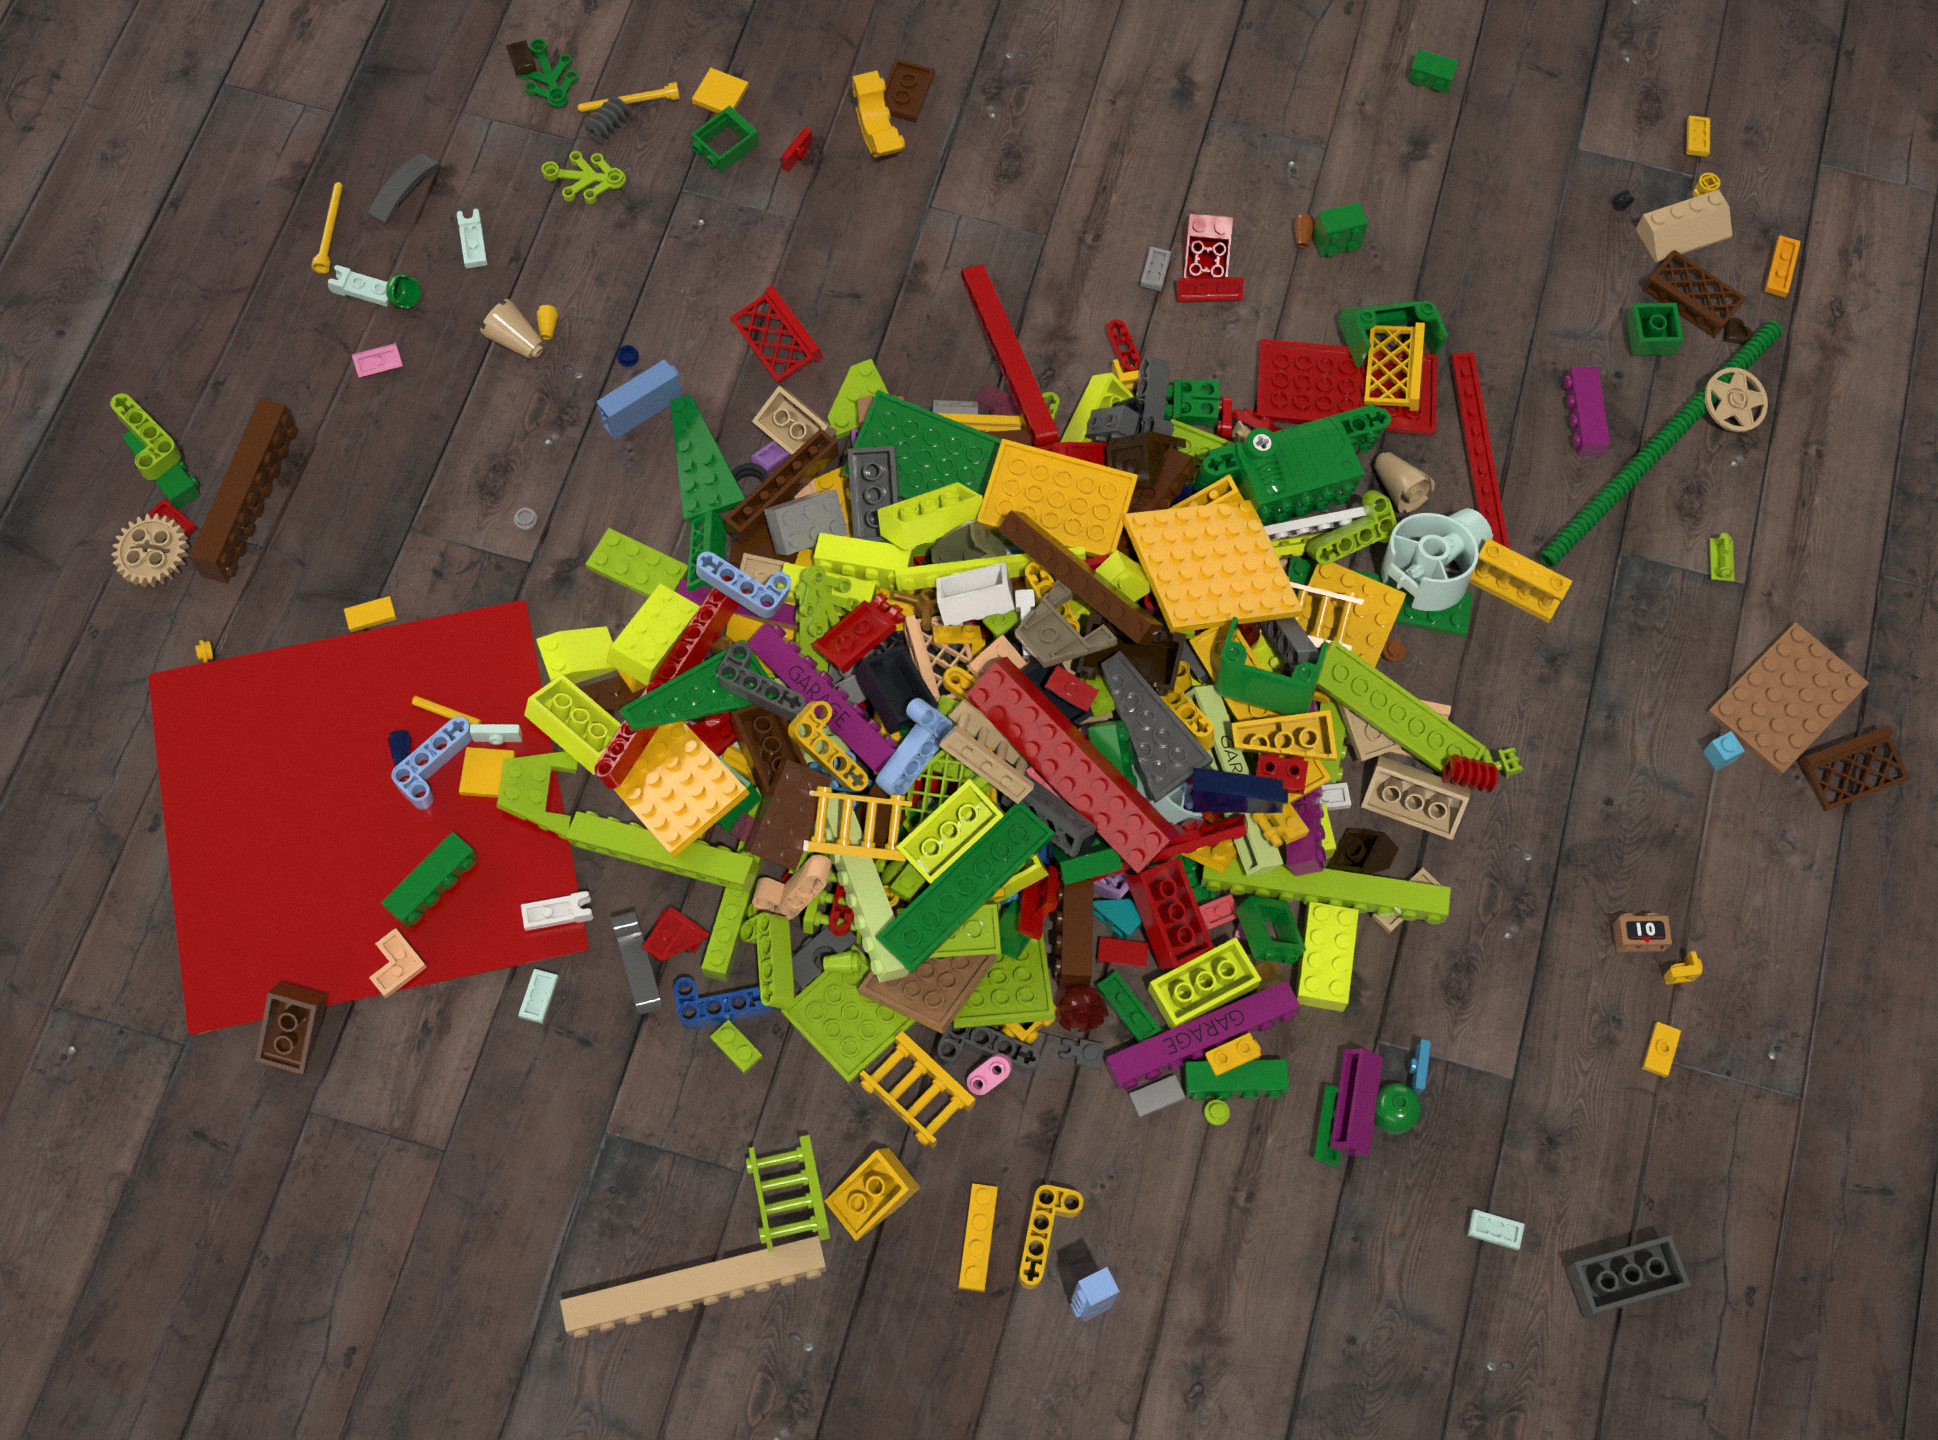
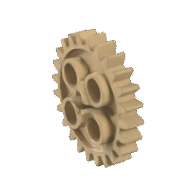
M146 514L144 521L138 516L135 525L130 521L128 522L130 526L128 530L121 528L124 535L116 536L120 543L112 545L117 550L112 553V556L116 559L113 564L118 568L117 572L128 582L131 581L136 586L141 584L145 588L148 582L151 586L155 587L157 580L165 584V577L172 580L173 571L180 573V570L177 568L178 565L186 564L182 557L189 556L184 550L190 547L186 542L188 537L183 533L184 529L175 520H170L166 515L162 518L159 514H155L154 518H152L149 514Z

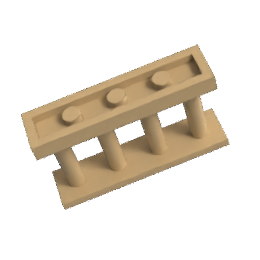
M963 699L948 716L958 726L956 725L941 740L940 747L1018 804L1034 788L1035 783L1024 776L1025 770L1033 765L980 710ZM966 730L973 736H975L977 740L970 736L968 733H966ZM986 745L992 750H994L997 754H994L992 751L986 748ZM1005 759L1012 765L1016 766V769L1009 765L1007 762H1005Z

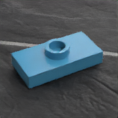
M1421 1039L1417 1044L1415 1058L1411 1059L1409 1073H1413L1411 1088L1417 1095H1420L1426 1087L1431 1042Z

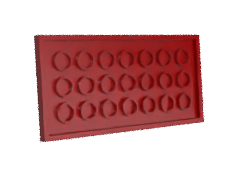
M1261 339L1259 346L1256 417L1261 419L1262 416H1265L1275 422L1304 424L1368 406L1364 405L1368 353L1361 367L1356 368L1347 346ZM1381 350L1373 355L1379 362L1387 356ZM1402 351L1395 356L1401 363L1409 358ZM1423 353L1419 411H1410V407L1375 405V408L1380 407L1387 410L1391 416V422L1384 432L1435 435L1437 355ZM1392 360L1383 365L1389 372L1397 367ZM1380 369L1371 374L1377 381L1385 376ZM1400 370L1393 376L1401 382L1407 377V374ZM1388 379L1381 385L1389 391L1396 384ZM1378 388L1370 392V398H1379L1383 395ZM1401 389L1392 394L1396 399H1406V394Z

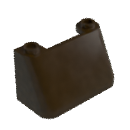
M1090 613L1085 636L1104 624L1117 638L1118 644L1081 656L1077 672L1081 673V678L1095 681L1096 677L1104 679L1100 669L1101 663L1121 651L1159 696L1167 697L1168 693L1174 692L1186 634L1174 631V635L1168 634L1167 637L1166 632L1162 631L1157 633L1150 645L1137 644L1110 621L1106 623L1107 620L1102 619V615Z

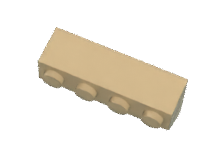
M1719 189L1643 214L1636 228L1637 233L1655 263L1666 260L1674 250L1680 254H1685L1730 239L1733 236L1729 205Z
M1379 755L1361 807L1453 840L1470 798V788L1467 786L1461 787L1460 784L1453 785L1451 781L1444 783L1439 776Z

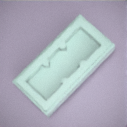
M518 724L470 725V734L474 742H489L495 745L502 744L503 742H522L523 734Z
M534 969L518 1014L519 1018L544 1024L559 980L557 974Z
M1474 1209L1467 1236L1519 1250L1525 1224Z

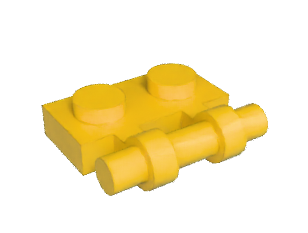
M1283 792L1263 800L1260 805L1262 809L1256 803L1248 807L1252 814L1251 818L1255 824L1260 825L1264 831V837L1267 841H1271L1275 848L1283 844L1280 837L1284 839L1286 844H1289L1307 836L1310 831Z

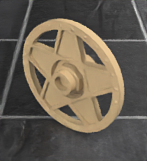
M1725 368L1715 373L1706 385L1705 404L1714 421L1721 427L1733 432H1746L1757 427L1765 418L1768 408L1765 389L1760 381L1748 371L1740 368ZM1733 373L1729 384L1716 380L1722 375ZM1746 378L1754 384L1758 392L1748 390ZM1711 392L1720 400L1716 409H1714L1711 401ZM1761 406L1760 414L1754 422L1751 408ZM1734 416L1741 426L1732 425L1724 420Z

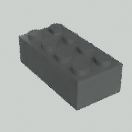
M897 446L847 449L854 538L869 541H889L880 534L877 510L901 502Z
M1672 1235L1577 1261L1566 1268L1584 1318L1680 1292L1691 1286Z

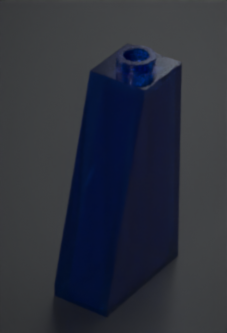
M1193 768L1192 813H1282L1283 804H1288V789H1283L1282 779Z

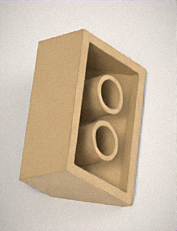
M781 386L777 387L752 420L755 425L791 455L820 428L831 437L837 432L835 428L795 395Z

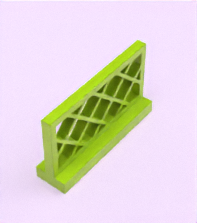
M944 749L931 758L917 777V779L919 777L926 778L925 791H914V781L906 792L908 793L907 801L911 802L913 794L924 795L922 809H915L910 806L902 807L901 809L905 810V815L907 816L903 825L909 834L927 818L926 813L931 815L934 812L927 810L929 796L940 797V806L945 802V798L950 797L946 795L948 781L959 782L958 789L967 781L964 780L966 765L959 761H952V755ZM938 762L945 763L943 777L932 776L933 767ZM950 763L961 765L959 779L948 778ZM979 775L972 780L986 793L994 787ZM932 779L942 780L940 794L930 793ZM910 811L921 812L920 823L915 827L909 822Z

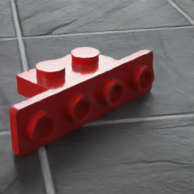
M1046 864L1044 865L1049 875L1021 890L1018 932L1036 940H1040L1042 937L1043 919L1050 912H1053L1058 904V898H1056L1057 889L1060 884L1058 868L1051 865L1048 867Z

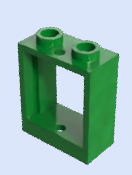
M730 105L691 134V147L697 155H702L711 168H716L720 173L759 145L758 131ZM729 127L742 140L719 156L706 143Z
M1095 833L1096 840L1092 846L1085 850H1079L1078 855L1075 857L1069 855L1056 844L1051 845L1055 868H1058V873L1065 885L1122 870L1121 860L1124 859L1099 833Z
M1249 896L1236 909L1254 959L1292 964L1306 951L1287 901ZM1265 921L1273 922L1280 942L1271 940Z

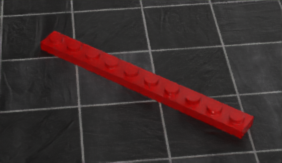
M1474 352L1452 353L1450 359L1477 512L1489 523L1493 534L1492 540L1510 549Z

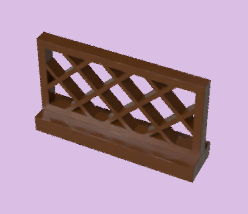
M1676 250L1650 275L1642 289L1660 303H1677L1678 312L1681 317L1714 339L1747 299V297ZM1673 259L1677 260L1682 264V268H1673L1671 261ZM1684 273L1685 280L1676 281L1674 274ZM1689 273L1698 274L1700 280H1691ZM1669 274L1670 281L1664 280L1659 275ZM1702 285L1704 293H1694L1692 286ZM1707 285L1716 286L1718 292H1709ZM1677 286H1687L1689 293L1682 292ZM1720 297L1722 305H1712L1711 298ZM1726 297H1732L1738 303L1727 304ZM1696 298H1705L1707 305L1703 306L1696 301ZM1723 310L1725 318H1721L1714 311Z
M1890 725L1813 753L1797 761L1800 769L1805 768L1824 812L1910 779L1890 735L1894 734ZM1885 743L1889 751L1887 758L1876 754L1879 745ZM1859 752L1870 756L1866 766L1856 762ZM1874 758L1885 763L1882 773L1871 769ZM1838 760L1849 764L1846 774L1835 769ZM1854 766L1864 771L1861 781L1850 776ZM1889 766L1896 768L1901 778L1893 779L1886 776ZM1821 768L1828 771L1825 782L1817 778L1814 769ZM1869 773L1879 777L1877 787L1866 784ZM1833 774L1843 778L1840 789L1829 784ZM1848 781L1859 786L1856 795L1845 791ZM1827 789L1838 793L1835 803L1829 804L1825 796Z

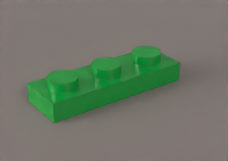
M1117 971L1096 985L1097 990L1138 1043L1161 1033V1028Z
M1335 1086L1325 1087L1314 1160L1329 1167L1339 1166L1341 1152L1330 1148L1339 1089Z

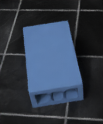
M664 359L596 401L601 423L614 440L670 406L671 400L681 397L680 389L682 387L678 381L680 375L674 365L670 366Z

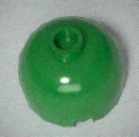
M1391 1083L1381 1087L1376 1098L1374 1119L1376 1126L1381 1131L1391 1135H1401L1410 1131L1416 1126L1421 1116L1422 1105L1419 1096L1412 1088L1401 1083Z

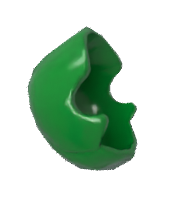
M400 273L394 274L389 279L386 285V296L394 306L410 309L420 299L421 289L417 279Z

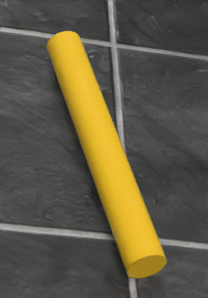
M414 696L412 700V705L449 719L464 717L469 722V725L481 724L482 722L480 719L418 696Z

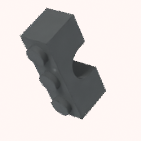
M824 925L820 929V934L815 938L810 937L803 943L802 949L796 955L792 953L793 981L800 992L821 975V971L814 964V960L818 955L822 953L834 955L846 952L853 945L858 946L856 943L857 937L851 931L845 936H835L830 932L829 926Z

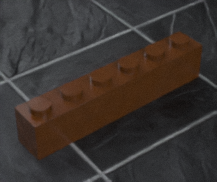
M820 428L724 518L726 531L739 543L745 544L767 523L764 509L791 501L839 456L837 441Z

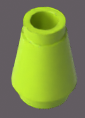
M851 950L824 956V971L854 975L856 972L861 971L860 953Z

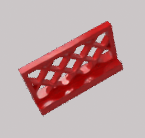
M770 285L765 289L766 293L732 315L730 319L777 384H779L813 360L817 363L823 359L820 348L774 286ZM765 302L770 306L768 314L757 312L758 307ZM744 316L752 317L750 326L740 325L738 320ZM756 317L767 318L765 328L754 326ZM771 319L781 321L780 329L769 328ZM753 331L763 332L761 342L751 340ZM768 333L779 334L776 344L766 342ZM783 335L793 337L792 346L781 344ZM764 347L775 348L773 358L763 356ZM779 349L790 350L788 360L778 359ZM794 351L804 352L807 356L801 361L793 360ZM776 363L787 364L786 371L777 375L775 372Z

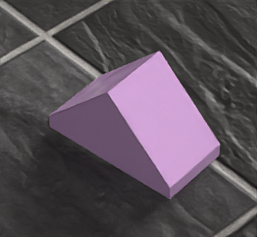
M1114 873L1107 875L1099 881H1094V890L1106 900H1120L1129 889L1126 876H1129V874L1122 873L1117 875Z

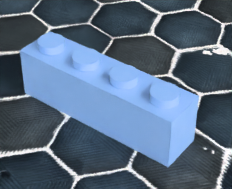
M1107 1267L1077 1283L1071 1298L1072 1303H1070V1307L1075 1317H1081L1083 1322L1111 1309L1120 1292Z

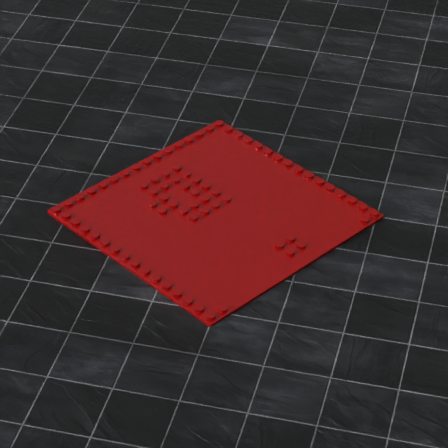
M520 600L151 673L148 676L187 1031L190 1035L194 1036L262 1021L267 994L279 982L328 995L326 1007L382 995L369 977L389 963V961L375 943L395 928L427 967L395 992L581 953L589 949L585 922L576 923L575 921L528 931L524 929L522 904L571 896V894L579 892L570 842L567 839L558 837V834L550 830L545 831L539 828V825L527 819L524 821L497 808L498 798L460 795L459 793L466 747L512 750L516 753L515 758L554 753L551 738L524 716L528 698L542 688L526 601ZM414 696L480 719L482 721L481 724H518L522 731V742H503L502 744L495 745L489 742H474L472 739L469 744L425 781L434 795L432 805L426 809L416 808L398 790L392 779L393 769L451 720L412 705ZM447 744L439 745L437 750L444 749ZM422 760L418 765L423 766L429 760ZM551 770L545 811L565 815L558 773L555 770ZM410 776L402 777L400 782L407 781ZM419 792L415 798L423 797L426 792ZM453 832L474 850L477 856L475 865L469 871H464L458 877L457 883L451 889H446L440 895L439 901L433 907H428L422 913V918L415 925H410L406 929L385 910L381 902Z

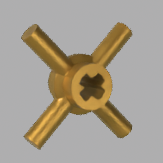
M923 588L921 593L916 596L897 590L893 592V600L914 605L913 612L922 619V629L929 631L932 626V617L940 613L937 603V591L932 588Z

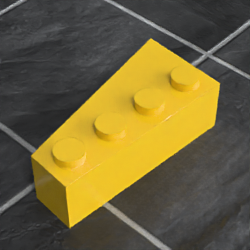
M1331 710L1231 723L1233 745L1236 751L1262 754L1276 753L1280 756H1300L1307 759L1333 762L1337 760Z

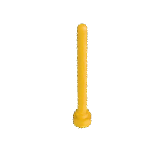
M677 82L668 83V86H664L665 89L618 97L625 104L665 97L671 99V101L680 99ZM608 99L581 103L578 105V110L580 112L597 110Z
M340 182L334 184L320 251L312 261L311 267L318 273H328L330 270L331 261L329 260L328 253L343 185Z

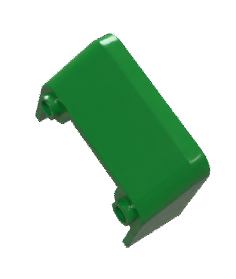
M1402 300L1348 307L1341 311L1338 318V323L1356 368L1361 367L1371 347L1365 330H1370L1375 325L1391 326L1414 322L1425 323L1424 337L1431 354L1437 356L1448 337L1437 307L1428 301Z
M1233 616L1222 650L1215 681V689L1218 695L1284 716L1309 713L1327 656L1328 643H1323L1317 665L1301 663L1294 669L1292 678L1245 664L1247 651L1241 643L1234 641L1238 631V618Z

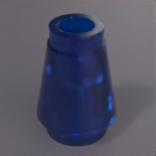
M397 730L389 733L387 741L394 767L410 755L412 737L409 736V731Z

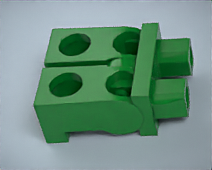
M1174 379V385H1167L1166 400H1173V403L1165 404L1163 419H1174L1187 425H1207L1208 429H1217L1219 380L1181 381V379Z

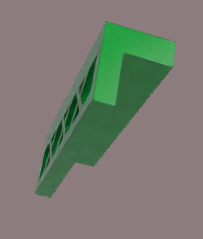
M713 509L691 520L686 589L690 592L704 585L711 590L713 586L700 578L695 580L697 578L696 562L701 553L705 551L712 552L725 560L727 531L724 518Z

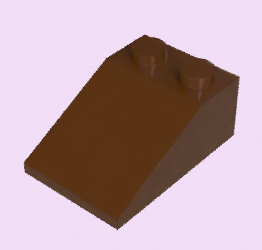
M282 982L275 985L267 994L255 1061L303 1075L324 1017L328 995Z

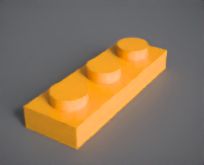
M1779 235L1764 292L1786 298L1801 241Z

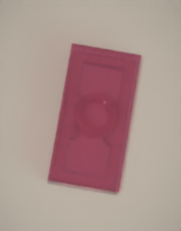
M986 383L975 399L978 405L997 415H1020L1013 396L989 383Z

